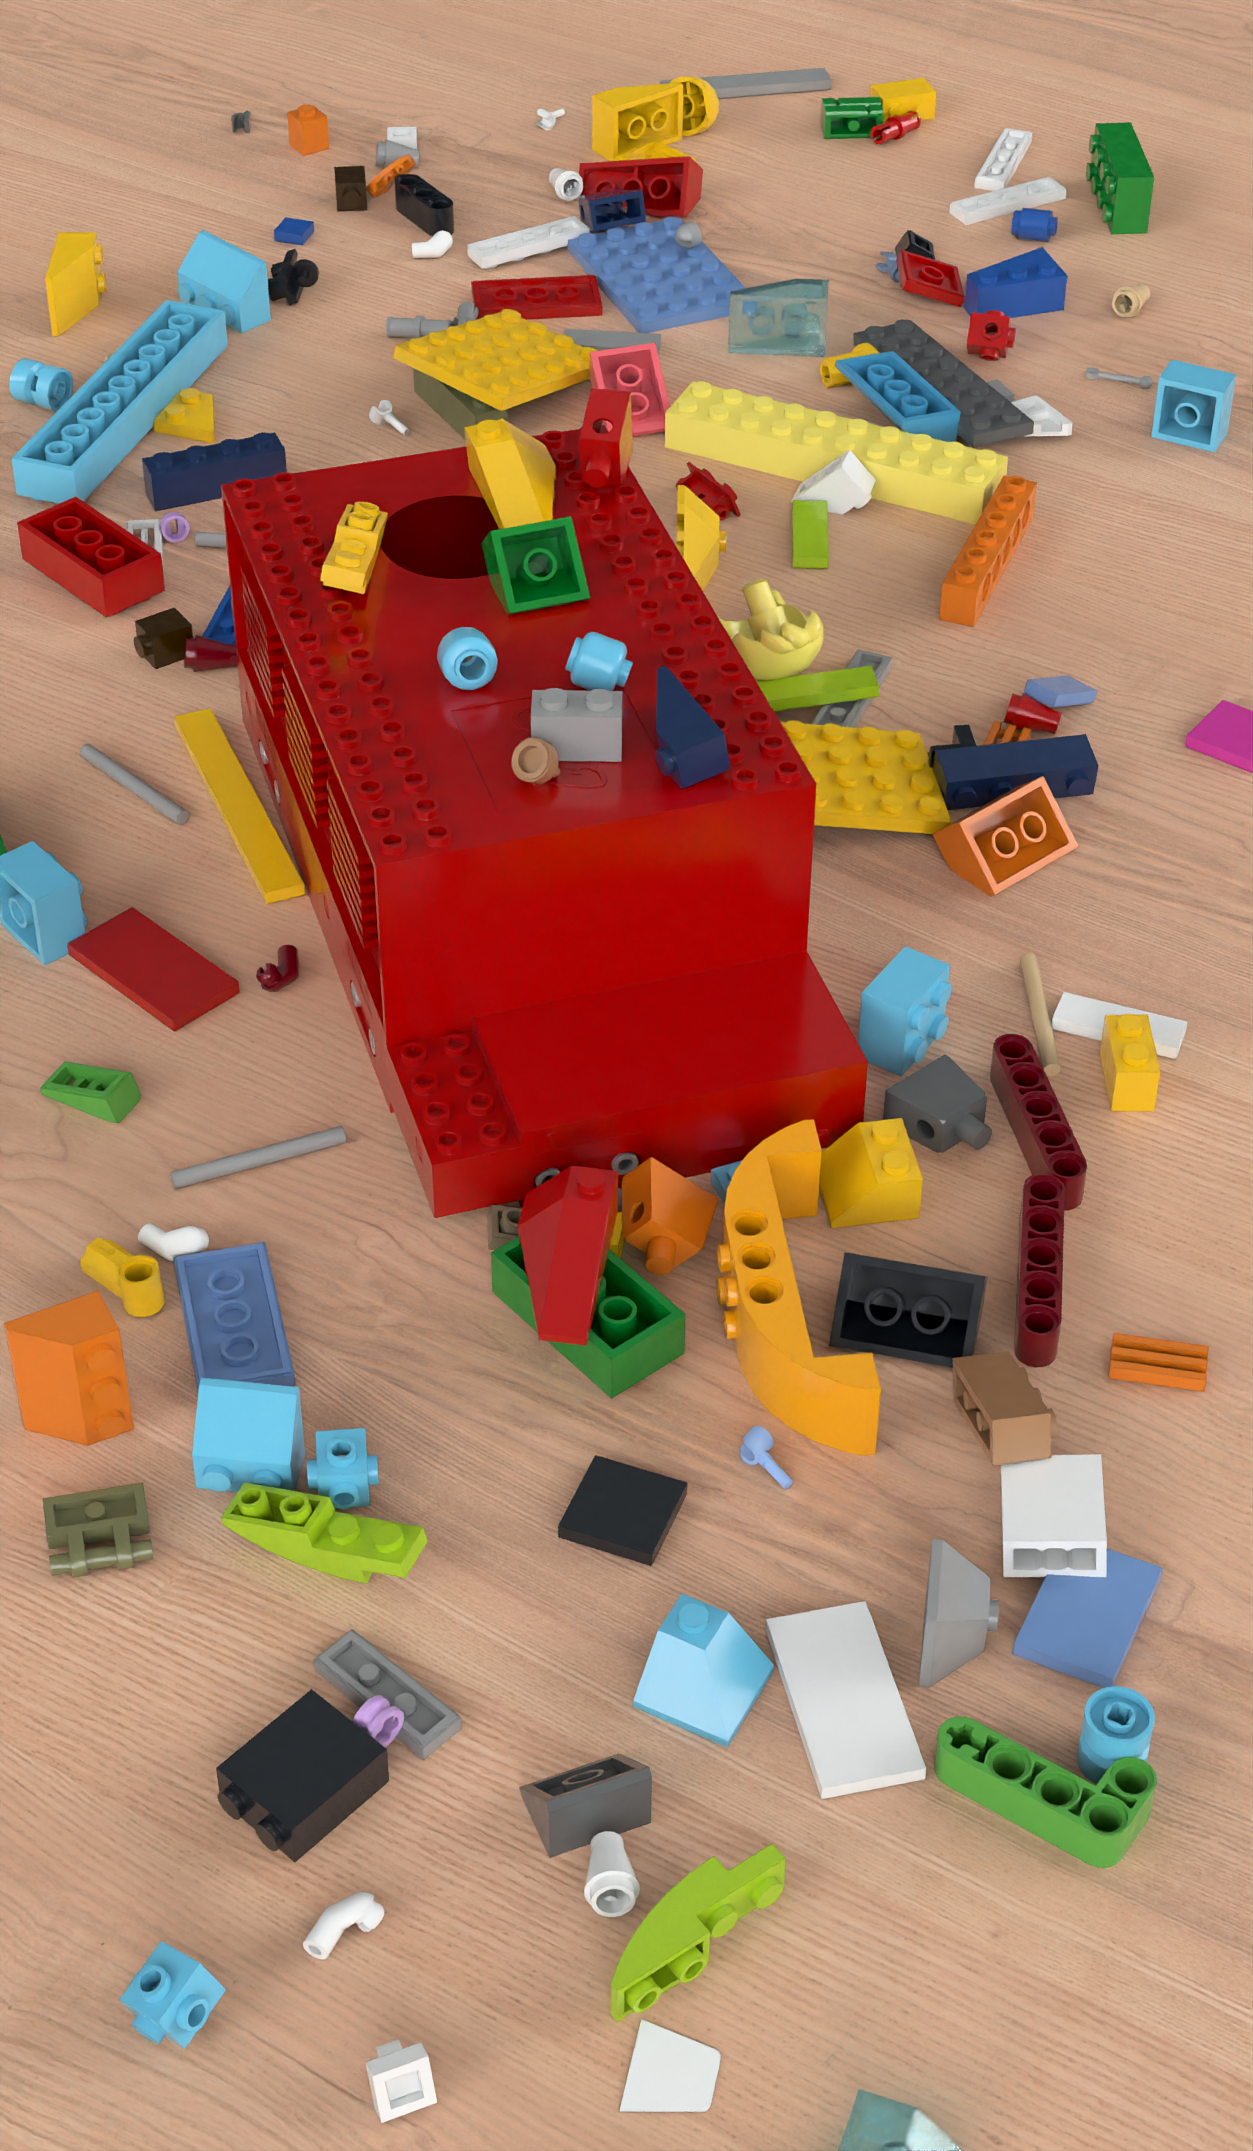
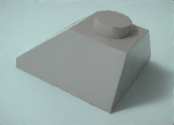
M932 1538L919 1676V1687L930 1688L983 1653L987 1631L997 1632L999 1600L990 1599L991 1578L943 1539Z

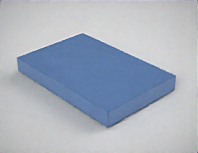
M1107 1549L1106 1577L1047 1574L1014 1642L1012 1655L1103 1688L1114 1686L1159 1585L1163 1568Z

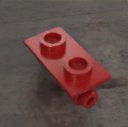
M687 463L690 474L677 481V491L678 485H685L719 516V520H724L730 511L739 517L741 514L735 502L737 495L734 490L726 483L722 485L718 483L707 469L703 468L700 470L692 463Z

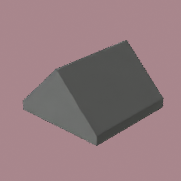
M619 1753L519 1787L521 1797L549 1858L589 1845L592 1838L598 1833L611 1831L621 1834L651 1823L652 1776L650 1768Z

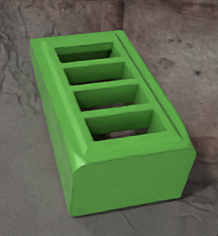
M66 1061L40 1087L42 1095L113 1123H120L141 1099L140 1091L131 1072ZM75 1079L76 1081L71 1086H69V1084Z

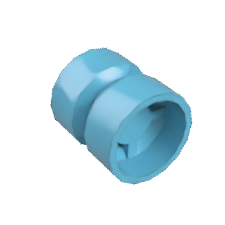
M23 358L16 363L12 370L9 383L10 393L17 401L31 405L36 404L39 407L56 412L71 398L73 379L70 372L64 368Z
M1112 1686L1094 1692L1087 1700L1077 1761L1080 1770L1086 1778L1095 1784H1098L1109 1766L1117 1759L1136 1757L1147 1762L1155 1715L1152 1705L1143 1695L1130 1688Z

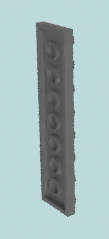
M906 319L898 320L892 325L883 327L870 326L865 331L854 333L855 347L862 343H869L880 353L894 351L961 412L957 435L971 447H979L1033 434L1034 421L913 321Z

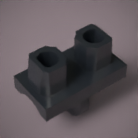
M296 249L287 251L283 262L273 264L271 267L273 278L268 279V290L271 300L274 301L286 297L289 305L298 303L303 288L313 286L318 280L319 269L316 264L306 259L297 261L298 253Z

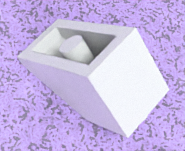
M848 450L802 482L792 501H827L828 512L843 515L853 507L858 510L868 503L872 497L870 492L876 479L857 457Z

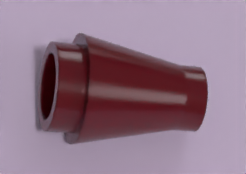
M195 635V638H186L184 668H193V672L226 667L237 668L236 645L226 644L199 635Z

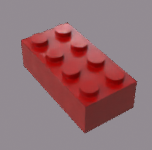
M73 497L17 522L22 559L106 618L165 591L161 553L77 497Z

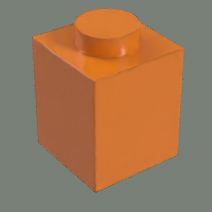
M309 104L301 105L298 109L287 112L289 145L303 156L329 149L327 115Z

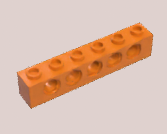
M1020 476L1002 477L942 582L939 620L971 627L975 626L1034 518L1037 482L1026 480Z

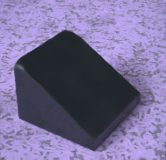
M911 230L906 231L895 247L897 257L900 250H904L935 260L933 243Z

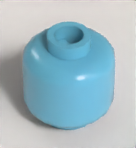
M460 627L451 630L443 637L438 646L437 660L439 667L451 685L459 689L475 690L481 688L491 681L497 670L498 659L493 645L483 632L475 628Z
M589 632L583 639L576 638L565 670L571 672V681L576 686L590 691L593 689L613 691L616 684L622 687L625 686L633 662L625 659L627 647L623 642L597 632Z

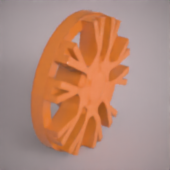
M407 154L400 157L382 170L367 185L366 191L372 198L380 197L388 192L395 183L397 176L412 172V168L416 166L412 156Z

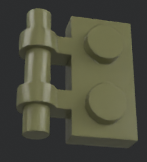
M143 1482L42 1498L49 1550L69 1547V1553L49 1556L52 1576L72 1573L73 1578L87 1576L88 1570L118 1565L119 1570L134 1568V1562L154 1559L151 1539L131 1542L130 1536L150 1533ZM115 1539V1545L85 1550V1544Z

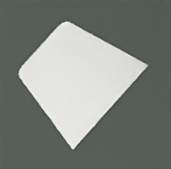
M641 2019L619 2112H706L712 2103L721 2061L720 2052Z

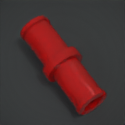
M909 111L901 116H891L885 123L872 127L870 132L871 139L880 136L881 138L874 141L878 145L891 139L898 140L904 137L907 132L919 128L921 124L920 116L911 119V117L918 114L915 111Z

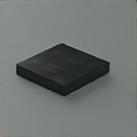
M595 1455L558 1525V1538L652 1566L687 1496L688 1483Z

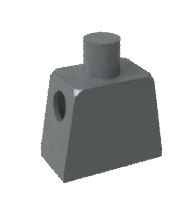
M946 1054L885 1090L883 1120L902 1118L908 1137L936 1153H943L961 1141H964L973 1149L979 1150L988 1143L992 1135V1129L984 1123L987 1103L985 1092Z

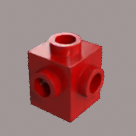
M995 310L986 311L985 314L971 313L967 338L968 354L979 355V358L989 361L998 360L999 357L1006 358L1007 348L1014 347L1016 328H1011L1010 317L1005 316L1003 312Z

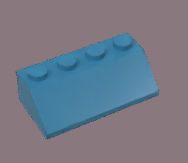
M894 351L836 360L835 367L901 431L912 434H926L933 439L956 442L961 412Z

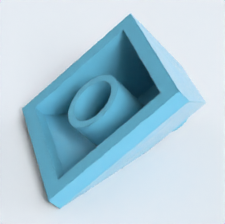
M681 1594L658 1629L633 1700V1707L728 1748L773 1674L774 1664L728 1612Z

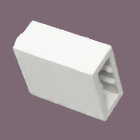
M1101 1454L1051 1455V1458L1002 1464L1003 1577H1046L1047 1574L1106 1577L1107 1535Z

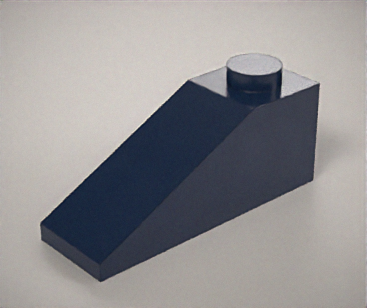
M666 665L657 668L656 734L659 749L655 751V759L664 776L670 775L679 787L684 789L729 770L730 764L725 733Z

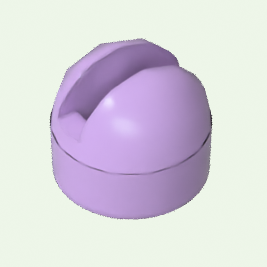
M178 512L166 513L160 521L162 535L170 542H180L189 534V524L186 518ZM175 519L177 532L171 533L170 521Z

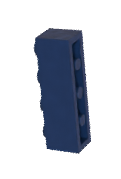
M275 432L258 433L253 437L238 440L226 439L218 444L191 446L187 450L172 453L160 452L152 457L142 458L146 496L155 512L222 498L221 484L233 483L242 478L253 480L273 477L277 473L287 472L285 448Z
M1086 734L935 750L933 772L947 810L981 807L1015 787L1041 776H1044L1054 798L1090 795L1094 793L1099 765Z

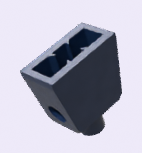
M616 189L578 197L581 222L588 226L592 232L646 222L642 190ZM625 201L627 202V212H624L622 204Z

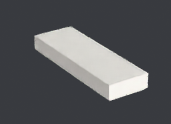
M1063 992L1052 1019V1029L1101 1041L1105 1015L1148 1014L1156 1054L1176 1059L1186 1034L1188 1022Z

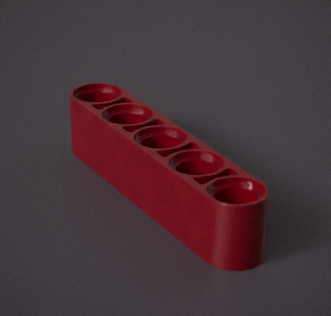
M1001 1035L993 1044L990 1071L992 1086L1032 1175L1045 1173L1059 1178L1065 1188L1064 1211L1075 1209L1083 1200L1087 1173L1086 1159L1032 1043L1022 1035Z
M1045 1173L1032 1175L1025 1180L1019 1218L1014 1351L1015 1356L1020 1362L1035 1368L1045 1367L1055 1360L1062 1322L1065 1188L1059 1178Z

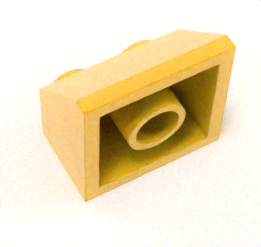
M902 1118L857 1123L821 1153L819 1192L831 1229L918 1219L920 1217L923 1177Z

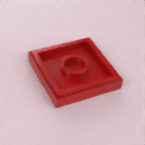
M900 250L896 261L902 290L961 307L965 296L957 266Z

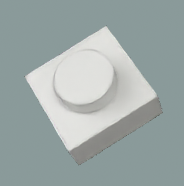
M387 127V140L417 149L416 127Z

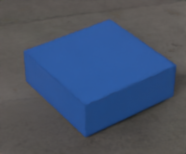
M285 217L274 230V240L303 245L314 232V222Z

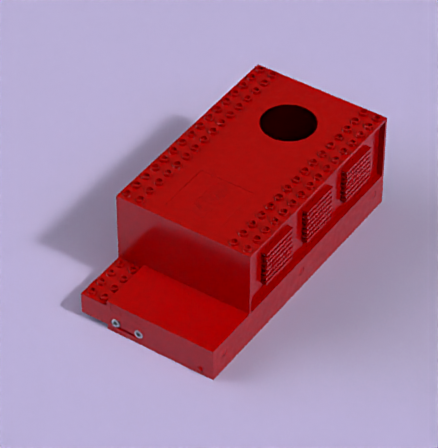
M606 427L604 429V433H608ZM581 428L562 432L551 430L542 435L531 437L546 446L556 465L555 497L552 509L553 520L570 516L572 518L590 599L507 615L490 583L481 543L490 531L499 530V527L469 470L467 447L298 473L281 472L273 477L253 480L242 478L233 483L221 484L243 723L390 1113H395L434 1218L518 1201L522 1209L528 1192L570 1166L618 1171V1188L622 1189V1178L651 1157L681 1176L688 1178L711 1173V1169L742 1161L764 1139L802 1120L814 1119L821 1149L828 1148L857 1123L864 1120L868 1061L807 952L817 783L630 467H627L622 484L620 485L606 484L603 487L597 488L588 485L581 479L579 442ZM355 502L372 503L379 507V511L388 513L380 548L365 594L323 585L324 581H320L324 561L335 540L337 525L347 505H354ZM460 627H472L483 632L493 645L498 659L497 670L491 681L475 690H462L451 685L442 673L437 660L438 646L443 637L451 630ZM597 632L623 642L627 647L625 659L633 662L625 686L622 687L616 684L613 691H622L621 762L558 761V767L560 768V775L558 777H552L544 784L538 785L520 780L512 769V755L514 749L521 741L531 738L532 690L559 688L571 691H590L574 685L570 678L571 672L565 670L576 638L583 639L587 633ZM664 665L725 733L730 769L684 789H681L670 775L664 776L655 759V751L659 749L656 734L657 668Z

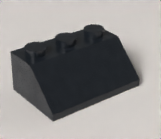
M844 1252L829 1346L867 1353L872 1352L873 1354L953 1368V1358L973 1356L988 1276Z

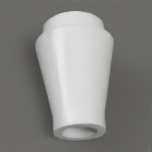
M555 168L550 172L549 181L559 198L571 201L580 196L583 190V180L577 172L562 170L561 168Z
M611 1831L601 1832L595 1835L590 1843L591 1856L584 1895L596 1913L605 1917H617L626 1914L634 1907L640 1892V1885L625 1852L622 1837Z

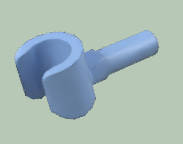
M761 1426L751 1428L743 1437L744 1444L740 1448L742 1460L750 1465L759 1463L783 1489H788L793 1484V1480L768 1453L774 1446L773 1437Z

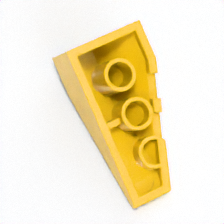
M678 485L676 547L703 591L719 566V552H726V531H719V516L685 485Z

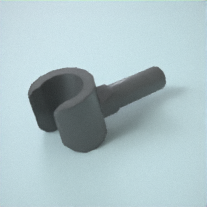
M249 111L232 115L233 132H236L239 128H244L245 133L250 132L249 118L251 113Z

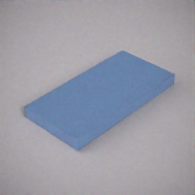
M265 1242L173 1257L198 1391L201 1378L295 1386L293 1366Z

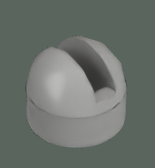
M689 221L679 226L676 230V243L684 249L700 245L702 235L698 225L693 221Z

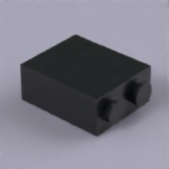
M312 1689L216 1768L219 1787L217 1797L224 1811L235 1820L242 1818L255 1829L257 1836L268 1849L272 1851L279 1849L293 1862L298 1861L389 1782L387 1749Z

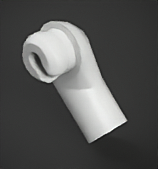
M438 231L428 242L412 243L413 258L442 257L451 248L453 238L447 231Z
M147 1223L141 1228L138 1234V1241L164 1259L174 1262L173 1257L200 1253L206 1250L209 1244V1236L204 1229L194 1226H186L165 1232L153 1223Z

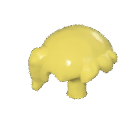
M759 579L748 583L741 590L744 593L751 617L743 621H724L718 616L756 681L800 675L815 660L824 638V627L819 615L815 611H810V615L806 618L796 607L786 604L777 590H771L768 583L769 580Z

